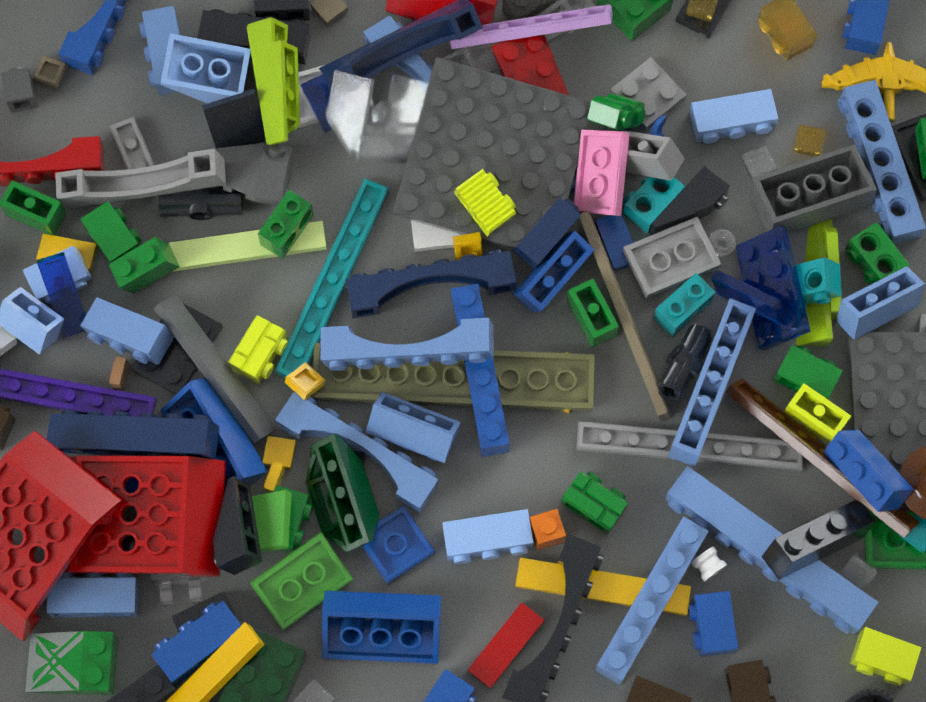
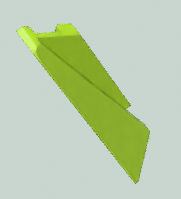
M270 17L248 24L247 33L266 143L268 145H275L288 141V134L291 131L297 130L300 126L298 49L287 43L288 25Z
M833 219L808 227L805 262L825 257L840 264L838 232L836 228H833ZM842 296L832 298L829 303L807 304L806 308L800 309L798 320L800 324L798 325L796 339L797 346H829L833 339L832 320H837Z

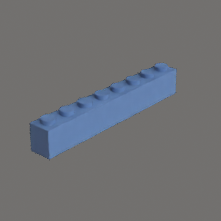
M687 466L665 497L668 501V506L679 514L684 512L692 518V522L716 535L714 538L718 543L726 548L731 546L739 552L738 556L750 565L755 563L763 569L762 573L764 576L776 582L778 578L763 560L762 555L773 540L783 534ZM820 560L778 580L787 586L786 591L797 599H801V597L811 604L810 608L815 613L823 617L827 615L835 621L834 625L846 634H849V632L853 635L857 633L879 603Z

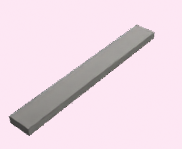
M578 421L576 451L672 459L668 455L678 430ZM708 433L697 462L802 471L804 456L781 439Z

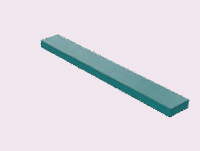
M364 178L292 332L288 345L274 371L276 375L286 378L305 362L310 365L314 357V345L321 341V327H327L347 285L346 279L350 278L390 192L388 187Z

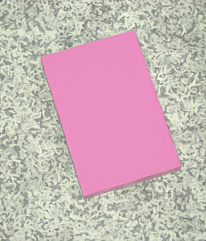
M581 130L574 204L578 207L577 212L583 213L587 211L592 214L621 216L630 133Z

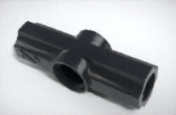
M209 187L159 195L160 217L189 216L194 220H208L213 218V215H243V193L234 190L232 193L225 190H213Z
M697 324L691 325L681 343L668 355L666 359L668 367L657 386L659 389L658 394L664 399L674 402L679 400L689 381L701 371L704 365L701 359L712 340L711 331L707 327Z

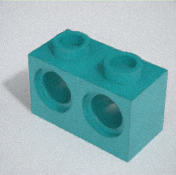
M644 176L641 181L642 186L637 191L632 190L623 200L625 204L623 215L648 234L652 223L685 188L674 177L672 180ZM657 185H662L667 189V191L664 193L657 192L654 189V187ZM644 204L650 210L647 212H641L636 208V206Z
M825 257L777 269L778 300L790 305L791 309H804L807 307V304L829 303L832 298L842 296L840 264Z
M695 273L656 308L653 319L673 338L712 303L716 292Z

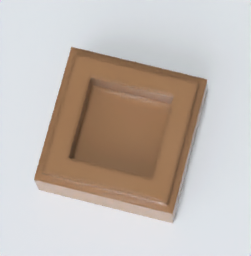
M116 357L109 380L114 390L124 391L130 369L126 358Z

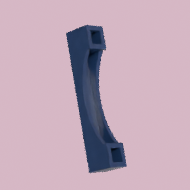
M457 0L320 67L319 70L329 92L338 100L360 89L361 85L390 66L436 45L455 39L460 40L483 27L473 3L469 0Z
M493 250L484 256L476 257V255L470 254L462 256L460 260L455 261L440 259L434 261L431 265L411 264L402 270L395 271L392 268H387L373 275H367L366 273L354 274L351 278L346 279L352 319L380 314L379 308L392 298L408 290L429 284H478L480 288L488 290V295L515 291L516 277L511 252Z

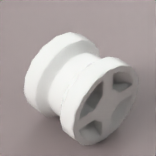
M713 546L695 558L691 565L699 569L702 580L706 582L721 572L727 566V563L718 558L717 550Z

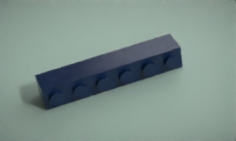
M62 410V414H50L47 440L66 454L192 456L215 459L220 426L210 421V417L205 415H193V419H184L182 415L166 414V418H158L157 415L151 413H140V417H132L131 414L125 412H114L113 416H106L105 413L99 411H88L87 415H80L77 411Z

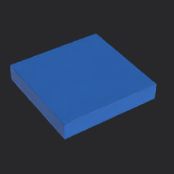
M404 505L378 521L372 542L362 546L387 585L435 554V550Z

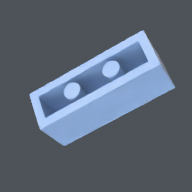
M771 89L692 102L689 110L695 143L704 142L705 144H710L726 137L738 139L746 134L755 132L757 134H766L775 129L778 121Z
M528 509L442 522L447 560L454 561V564L469 563L471 558L482 556L483 560L496 559L500 557L499 553L511 552V555H522L528 553V549L533 548Z

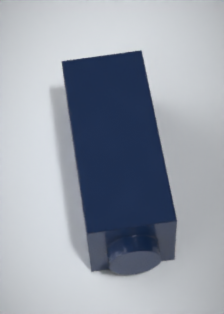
M559 197L518 244L514 252L535 269L581 216L577 212L578 207L569 199L563 200Z

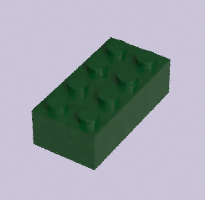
M254 629L265 645L226 683L218 702H287L306 660L307 654L305 650Z

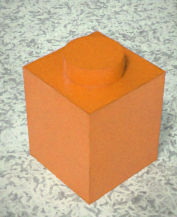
M558 509L529 518L537 551L565 542L566 534Z

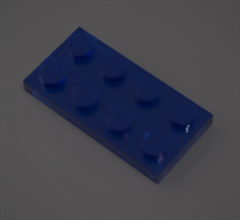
M778 226L736 245L748 304L756 308L752 321L758 348L767 350L811 332L787 228Z

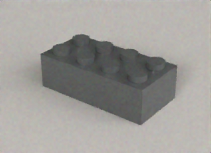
M855 144L753 177L750 196L770 239L871 206L873 205L877 188Z

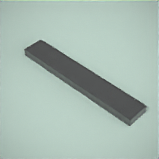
M177 295L159 303L154 310L251 440L257 443L276 431V427Z

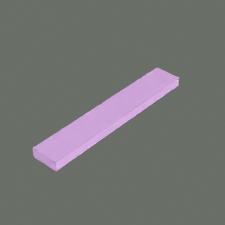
M608 4L482 25V29L460 40H451L450 44L452 49L611 24L613 16L612 7Z

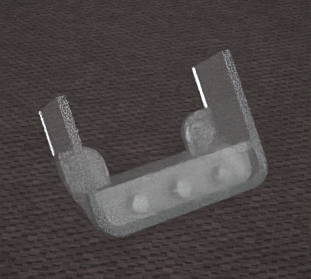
M334 71L329 105L326 109V118L353 161L364 164L406 163L428 82L393 74L388 101L379 102L372 111V122H367L375 80L341 71Z

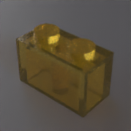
M774 0L761 7L758 24L764 33H768L772 39L775 51L778 54H782L786 61L814 46L817 34L794 0Z

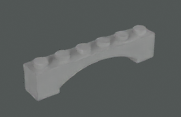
M215 149L188 152L187 156L177 160L142 168L114 171H83L78 169L55 173L56 198L68 209L104 204L107 201L110 203L226 185L225 161Z

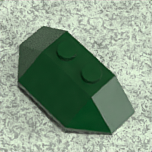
M332 434L312 445V456L308 466L306 485L323 536L342 547L344 551L351 552L372 542L379 518V511L362 460L338 434Z

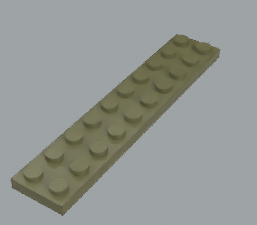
M315 343L313 369L326 380L324 386L311 395V398L314 400L375 403L381 392H385L413 404L472 406L464 360H458V363L453 365L442 364L441 361L430 362L427 366L402 363L401 367L389 368L385 364L374 365L372 369L346 366L345 370L334 371L326 367L321 361V343ZM494 350L493 362L502 408L593 411L595 354Z

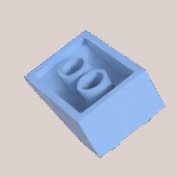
M170 33L160 85L207 104L242 93L251 50Z

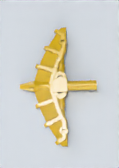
M887 42L883 57L871 60L869 57H864L863 62L852 66L845 64L842 66V70L831 76L829 74L823 75L824 80L821 82V88L839 91L841 89L844 90V87L876 80L880 94L884 95V106L889 121L893 123L895 121V95L901 93L902 90H919L926 93V69L913 64L914 60L910 59V62L896 58L892 43Z

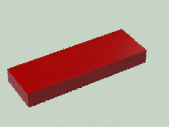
M521 602L467 671L491 689L543 624L544 619Z

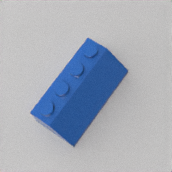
M206 378L191 380L160 410L164 418H166V414L182 415L184 419H193V415H205L210 417V421L220 426L215 460L226 461L225 490L228 479L231 477H235L252 486L267 473L245 430Z
M325 591L322 607V659L438 664L441 596Z

